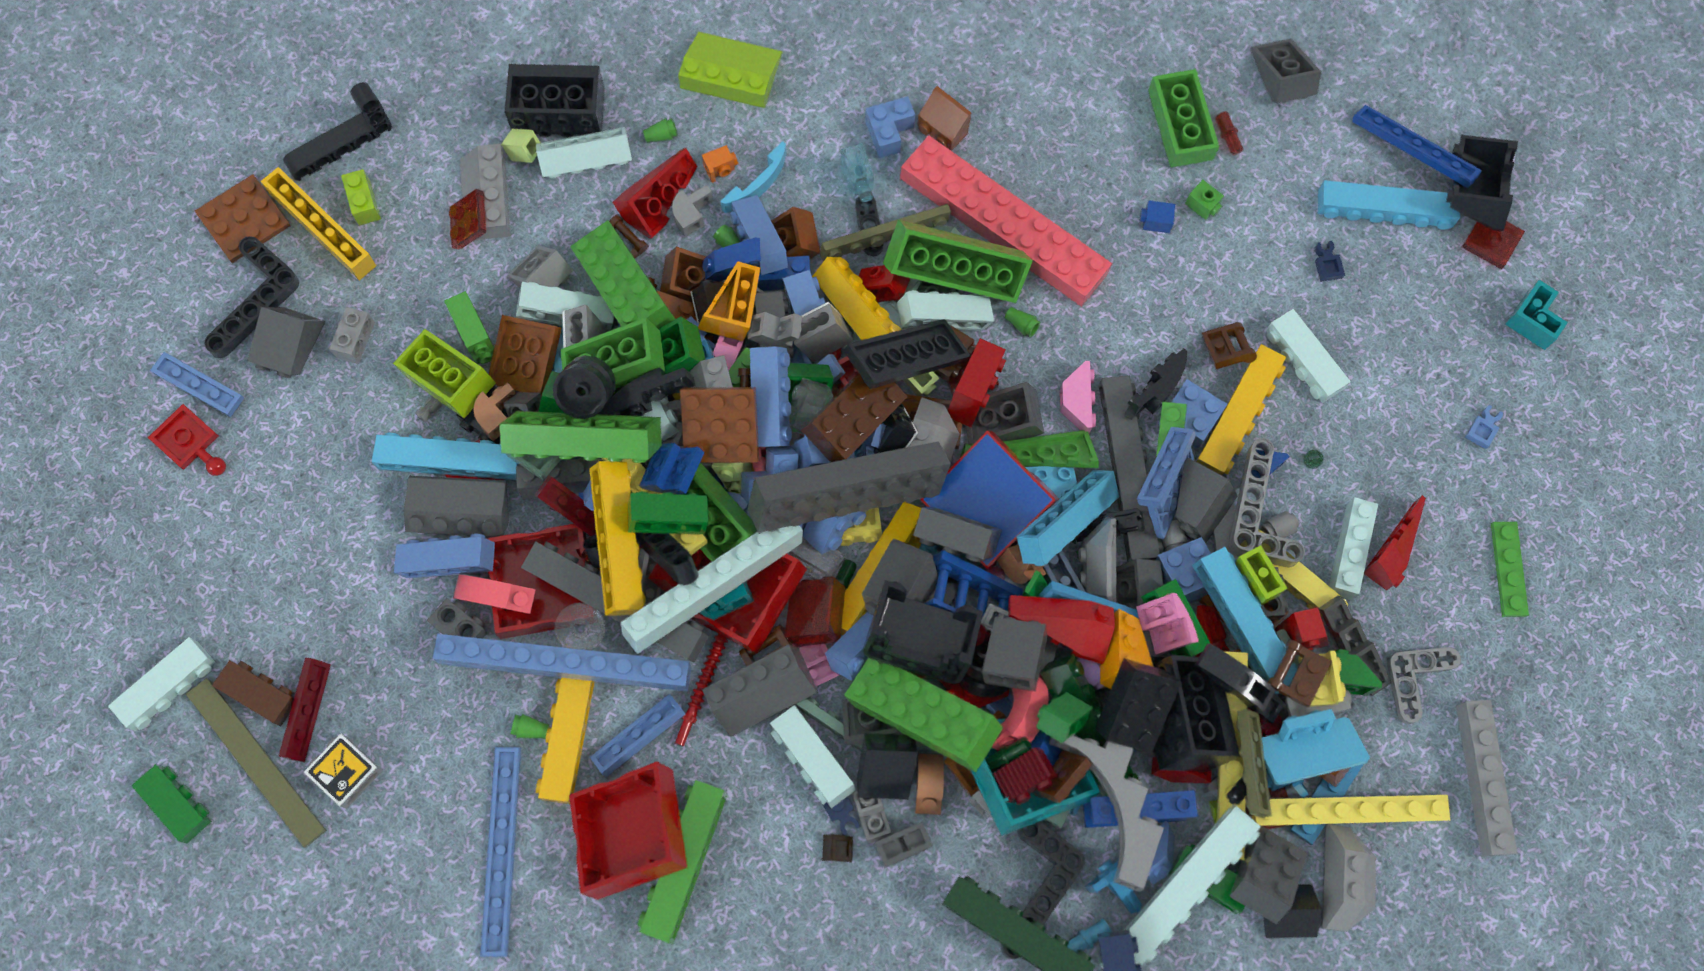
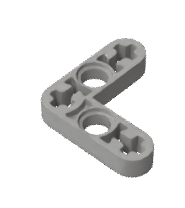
M1445 647L1403 651L1389 657L1388 671L1398 718L1403 723L1413 724L1422 717V706L1415 674L1450 671L1457 668L1461 662V656L1456 649ZM1448 654L1449 657L1454 659L1449 665L1448 661L1437 663L1436 658H1442ZM1420 655H1424L1429 659L1430 665L1428 668H1423L1418 664V657ZM1398 658H1400V661L1405 662L1406 665L1402 667L1403 675L1408 673V676L1397 678L1396 675L1401 674L1400 667L1394 664ZM1400 682L1409 684L1410 693L1408 695H1404L1399 691L1398 685ZM1413 698V701L1408 702L1410 710H1415V715L1412 716V719L1404 713V710L1408 709L1407 701L1402 703L1401 699Z

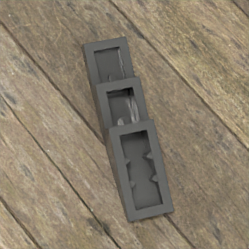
M1337 595L1318 609L1339 649L1347 650L1349 654L1358 655L1382 682V688L1370 695L1373 696L1390 685V678L1374 643L1367 640L1359 620L1352 617L1344 598Z

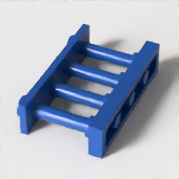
M942 550L932 556L938 573L934 598L924 604L954 613L958 607L965 605L968 587H971L979 593L976 609L983 611L984 615L988 596L997 600L999 608L1008 611L1010 595L1022 596L1023 589ZM948 577L959 583L955 607L944 603Z
M1195 790L1147 793L1139 818L1148 817L1158 823H1164L1165 821H1187V818L1198 817ZM1109 796L1091 797L1090 802L1082 805L1085 828L1118 826L1114 806Z

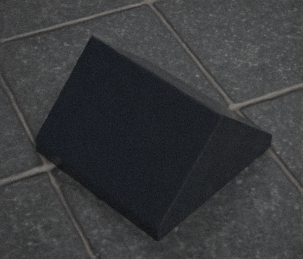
M1298 884L1292 908L1277 924L1263 917L1265 938H1305L1318 936L1322 908L1312 884Z

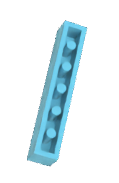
M1324 180L1318 189V214H1323L1327 218H1335L1337 216L1347 217L1349 220H1359L1362 218L1370 219L1373 223L1392 221L1395 225L1412 223L1417 227L1431 225L1437 226L1442 230L1453 228L1460 219V213L1450 208V203L1446 202L1447 193L1327 180Z
M396 433L376 435L372 463L378 470L517 480L516 466H521L507 457L506 453H501V444H495L489 440H481L480 443L465 438H457L456 441H452L440 436L426 439L415 434H411L409 437H400Z
M1092 470L1017 536L1023 563L1034 564L1035 566L1046 565L1049 560L1061 552L1070 541H1073L1082 530L1086 529L1094 519L1098 518L1105 509L1110 507L1119 498L1114 471Z
M1223 547L1203 557L1192 566L1241 652L1248 653V664L1252 671L1268 683L1269 679L1274 677L1287 649L1283 641L1279 640L1276 635L1273 623L1262 611L1259 599L1253 595L1248 587L1246 577L1237 568L1234 556L1228 552L1226 547ZM1292 662L1283 681L1288 687L1298 668L1294 662Z

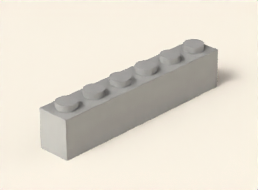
M1491 700L1465 701L1457 705L1456 709L1481 857L1518 854Z

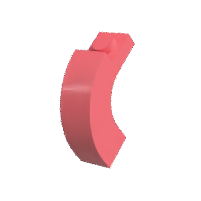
M458 574L453 599L530 614L536 589Z
M1039 674L1036 691L1012 688L1014 694L1013 707L1007 719L1001 724L1003 729L992 745L993 749L1000 751V747L1011 745L1022 737H1026L1031 743L1039 732L1036 727L1039 721L1037 714L1044 704L1048 705L1049 699L1048 688L1041 674Z

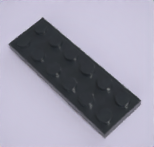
M945 319L849 343L843 349L869 389L966 362L971 357Z

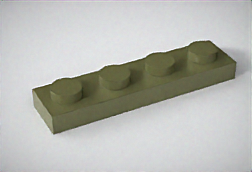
M1248 709L1237 711L1238 720L1236 724L1241 738L1240 754L1244 762L1243 780L1246 784L1248 795L1246 797V805L1251 815L1262 818L1270 817L1272 814L1259 713Z

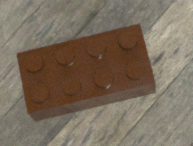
M858 373L801 431L830 462L846 460L908 396L895 382L869 389Z

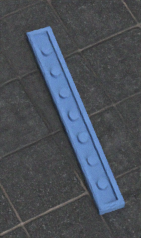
M495 747L480 957H508L521 747Z

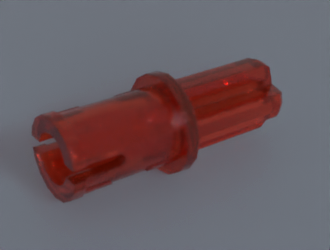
M1227 111L1219 113L1215 120L1221 130V138L1225 139L1230 152L1233 155H1237L1243 151L1242 144L1237 135L1238 129L1234 127Z

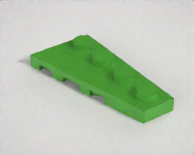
M1084 430L1003 441L1017 455L1024 466L1099 468V460L1089 433Z

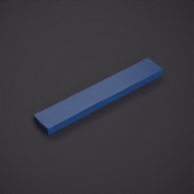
M1364 105L1353 116V123L1467 188L1479 177L1482 171L1367 105Z

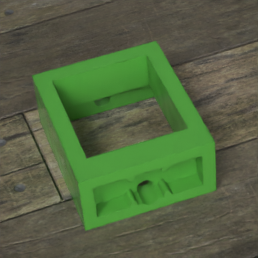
M464 291L444 300L475 363L486 364L490 362L494 346L467 292Z

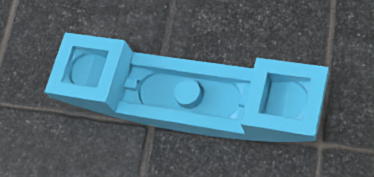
M782 141L767 156L769 167L744 191L736 186L721 200V208L724 213L733 211L731 202L755 195L760 197L770 188L783 168L787 154L786 143Z

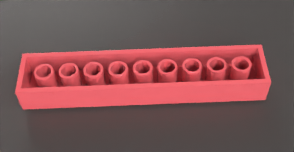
M928 135L901 166V180L938 206L948 204L952 216L990 243L1021 250L1033 260L1029 269L1031 272L1081 307L1108 275L1112 266L1110 261Z

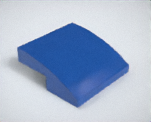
M676 443L662 444L653 454L639 486L642 489L659 493L686 494L704 455V451L699 447L680 448Z

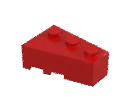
M981 338L979 339L947 410L952 420L972 427L980 407L985 408L990 398V395L987 394L988 389L993 390L999 378L995 376L996 372L1001 373L1006 363V360L1003 359L1006 349Z
M1318 607L1294 612L1275 628V632L1284 629L1291 640L1300 643L1311 651L1329 646Z

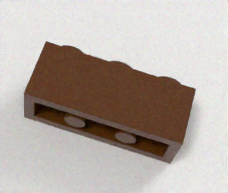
M229 660L212 686L281 727L290 714L294 692L283 685L279 689L271 685L274 680L263 673H260L259 676L251 673L253 667L241 660L238 664Z

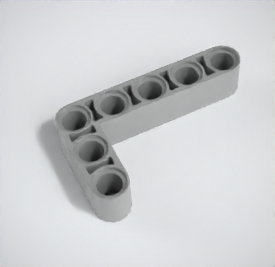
M1259 438L1253 442L1247 451L1229 539V548L1233 554L1241 556L1260 545L1262 546V543L1268 544L1271 548V553H1265L1272 564L1282 567H1293L1305 555L1303 545L1295 540L1258 532L1274 453L1273 443L1269 439ZM1255 448L1263 449L1265 456L1259 455ZM1251 470L1258 471L1261 478L1254 477ZM1246 493H1253L1256 496V501L1250 500ZM1242 515L1249 516L1252 524L1245 523ZM1237 538L1245 539L1247 547L1240 546ZM1286 549H1290L1295 553V559L1287 556Z

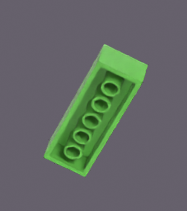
M898 219L883 264L892 274L1016 303L1033 260L1021 250Z
M609 220L570 246L621 327L647 318L660 329L675 320V317Z
M516 411L500 423L501 453H510L512 457L532 454L536 458H547L550 455L559 456L560 459H572L575 456L583 457L584 460L607 458L608 461L617 462L623 459H632V462L643 463L649 460L662 446L661 417L597 414L591 418L579 419L573 418L566 413Z
M871 658L866 660L844 694L855 708L974 772L978 770L1003 729L997 719L986 711L901 668Z
M695 780L693 786H688L684 797L687 802L685 809L679 810L687 868L660 877L657 885L651 886L647 896V900L650 901L647 912L643 910L638 920L637 926L641 927L639 933L674 944L727 798L725 790Z

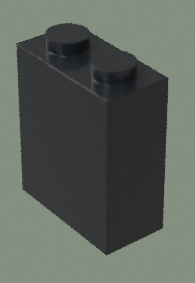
M864 733L856 779L858 798L909 800L918 754L915 739L905 734Z

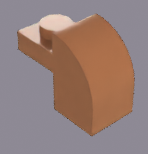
M508 383L496 388L489 398L482 391L474 404L475 418L482 430L492 441L500 436V423L507 419L501 412L505 409L504 403L516 394Z
M1019 544L1007 548L998 560L1008 578L1018 584L1029 582L1036 570L1042 576L1046 575L1043 569L1045 565L1035 566L1034 564L1023 563Z
M918 754L915 814L941 815L944 786L943 755Z

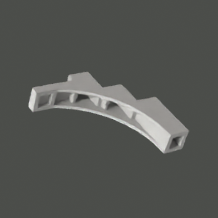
M1075 734L1063 743H1060L1059 740L1055 741L1054 737L1050 738V745L1087 757L1092 763L1089 769L1095 774L1106 790L1114 806L1118 821L1120 853L1113 882L1137 892L1143 890L1164 828L1158 826V822L1151 818H1139L1148 788L1142 786V782L1135 778L1128 777L1124 779L1133 749L1106 741L1102 748L1097 741L1089 738L1082 740L1075 737Z

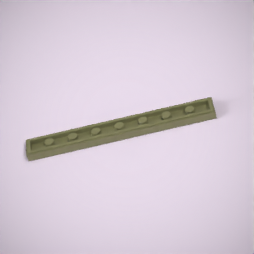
M204 679L186 695L302 846L308 847L327 830L220 692L212 686L213 683L210 679Z

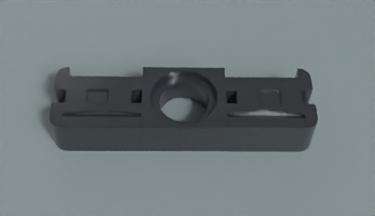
M1138 508L1099 515L1098 518L1094 519L1086 529L1082 530L1070 542L1076 544V541L1082 542L1105 517L1116 519V537L1120 536V532L1121 534L1138 530L1142 532L1145 529L1143 513Z

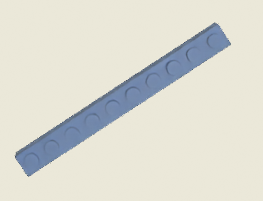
M437 634L433 659L441 665L687 692L691 675L689 661Z

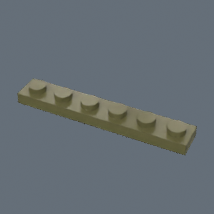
M948 204L900 218L899 220L931 228L944 226L948 222L951 210ZM898 219L822 242L819 253L822 261L827 257H842L849 253L857 254L865 248L879 247L884 242L891 241Z

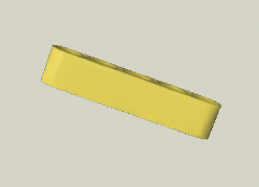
M1245 539L1240 544V546L1247 547V542ZM1262 543L1263 550L1271 553L1270 546ZM1286 551V554L1289 558L1295 559V557H1293L1290 553ZM1298 562L1293 567H1282L1273 564L1274 567H1278L1279 574H1282L1284 583L1288 588L1287 591L1298 600L1301 598L1306 602V606L1309 609L1319 608L1337 595L1341 596L1301 562Z

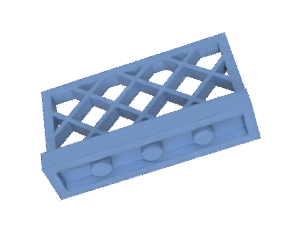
M1170 428L1137 497L1139 505L1147 506L1156 537L1160 539L1165 538L1177 511L1185 460L1188 457L1195 461L1191 448L1196 437L1194 429Z

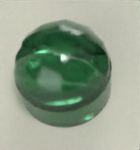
M1313 449L1304 455L1303 461L1308 468L1317 469L1323 464L1324 456L1319 450ZM1313 456H1318V457H1319V458H1315V459L1309 460V457H1313Z

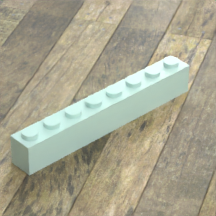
M798 525L779 528L771 532H756L699 570V576L693 583L688 585L678 584L622 621V635L637 654L800 545L802 543V528Z
M1232 804L1124 929L1130 931L1131 937L1136 936L1139 953H1134L1136 964H1141L1142 966L1144 962L1149 964L1157 954L1155 949L1160 943L1166 944L1174 935L1173 928L1178 923L1183 924L1190 917L1192 912L1189 910L1195 903L1200 904L1209 893L1206 890L1212 883L1218 884L1226 874L1223 870L1229 863L1235 864L1243 854L1241 849L1247 843L1251 845L1260 835L1258 830L1261 826L1235 804ZM1100 957L1098 959V963L1103 968L1102 959Z

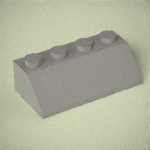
M501 144L477 146L460 159L465 241L510 237L504 151Z

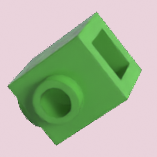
M1202 180L1188 195L1185 205L1206 220L1210 215L1215 217L1223 206L1220 203L1224 195Z

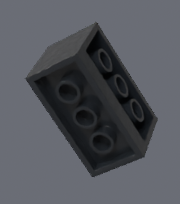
M509 64L504 112L510 128L533 130L535 134L541 137L561 135L562 137L570 138L573 135L601 132L605 87L600 67L592 65Z
M1170 655L1153 665L1155 668L1170 672L1181 682L1155 745L1159 770L1208 772L1240 757L1226 691L1195 665L1199 657Z

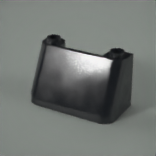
M1461 135L1459 144L1454 143L1452 154L1482 171L1468 188L1453 180L1452 189H1448L1446 202L1450 203V208L1493 231L1503 232L1513 200V195L1510 194L1511 173L1514 167L1513 159L1517 151L1518 141Z
M885 580L864 644V655L873 660L945 683H960L972 663L983 611L977 610L970 605L958 607L954 613L906 598L907 590L901 583Z

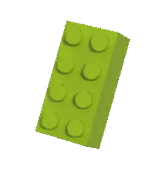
M426 329L418 335L393 363L406 378L463 418L474 408L479 394L482 391L487 394L496 384L481 366Z

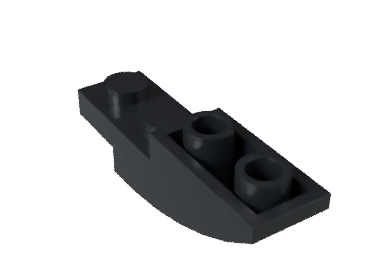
M1185 348L1177 354L1175 352L1171 353L1164 361L1165 364L1161 365L1159 363L1150 372L1152 377L1148 381V385L1142 390L1143 393L1141 395L1136 393L1128 401L1130 406L1124 414L1132 420L1144 409H1147L1153 415L1162 406V402L1168 399L1184 372L1187 361V350Z
M659 367L636 378L611 397L598 415L643 416L645 413L652 411V401H660L668 395L680 393L681 388L696 386L694 377L685 368L666 374Z
M1207 643L1195 665L1224 691L1234 694L1252 711L1259 713V717L1266 723L1273 724L1285 704L1275 694L1276 689L1244 664L1214 645Z

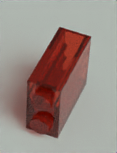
M825 576L818 580H801L789 599L785 638L796 647L837 642L841 638L845 587L836 578L831 576Z

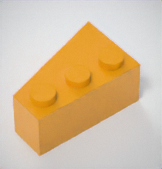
M737 261L718 294L704 313L698 326L699 330L739 341L744 340L750 329L760 267Z
M1121 609L1114 612V632L1105 662L1100 664V684L1110 689L1124 658L1153 667L1139 618Z

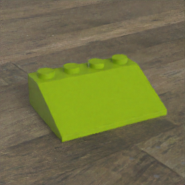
M698 31L684 56L678 74L680 88L765 108L783 52Z

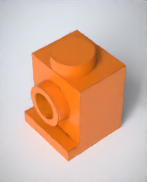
M727 145L702 154L703 166L712 183L716 182L715 177L728 176L732 170H735L734 166L738 165L735 153H730Z

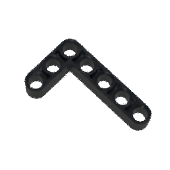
M358 83L350 91V95L360 111L358 115L284 156L283 162L296 181H301V178L307 174L310 176L321 170V167L327 163L330 165L339 160L343 154L357 150L361 147V144L375 140L381 136V133L387 130L388 132L391 131L392 124L368 83Z
M252 236L245 237L240 241L239 250L245 259L267 279L205 338L204 344L206 349L216 358L228 356L256 329L261 306L279 307L299 286V280L293 270L257 238ZM257 247L254 253H247L249 248ZM268 262H275L273 267L269 269L264 268ZM285 277H292L288 284H281ZM275 293L273 299L264 300L267 294ZM258 309L256 315L252 317L247 316L250 310ZM236 325L241 326L238 332L230 333L232 327ZM223 342V346L220 349L213 350L215 343Z
M635 532L636 543L678 584L688 585L697 580L699 573L690 552L671 534ZM595 533L583 542V547L592 566L600 568L597 535Z
M1039 821L1032 824L1036 829L1034 837L1026 836L1023 828L1018 829L1017 833L1023 842L1054 864L1022 911L1024 913L1023 918L1034 919L1044 925L1083 869L1085 858L1081 851ZM1047 839L1055 841L1057 845L1056 852L1050 853L1045 849L1044 843ZM1067 855H1074L1077 858L1078 865L1075 869L1067 866ZM1054 875L1061 877L1063 880L1061 890H1056L1051 885V879ZM1039 897H1045L1048 900L1049 907L1046 911H1041L1037 908L1036 901ZM1001 944V952L1006 958H1020L1017 954H1010L1007 948Z

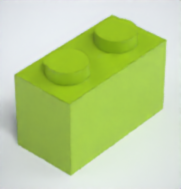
M364 169L341 175L351 213L358 225L361 226L381 220L371 182Z
M1261 545L1236 559L1237 568L1246 577L1248 587L1253 595L1259 599L1261 605L1280 596L1288 589Z

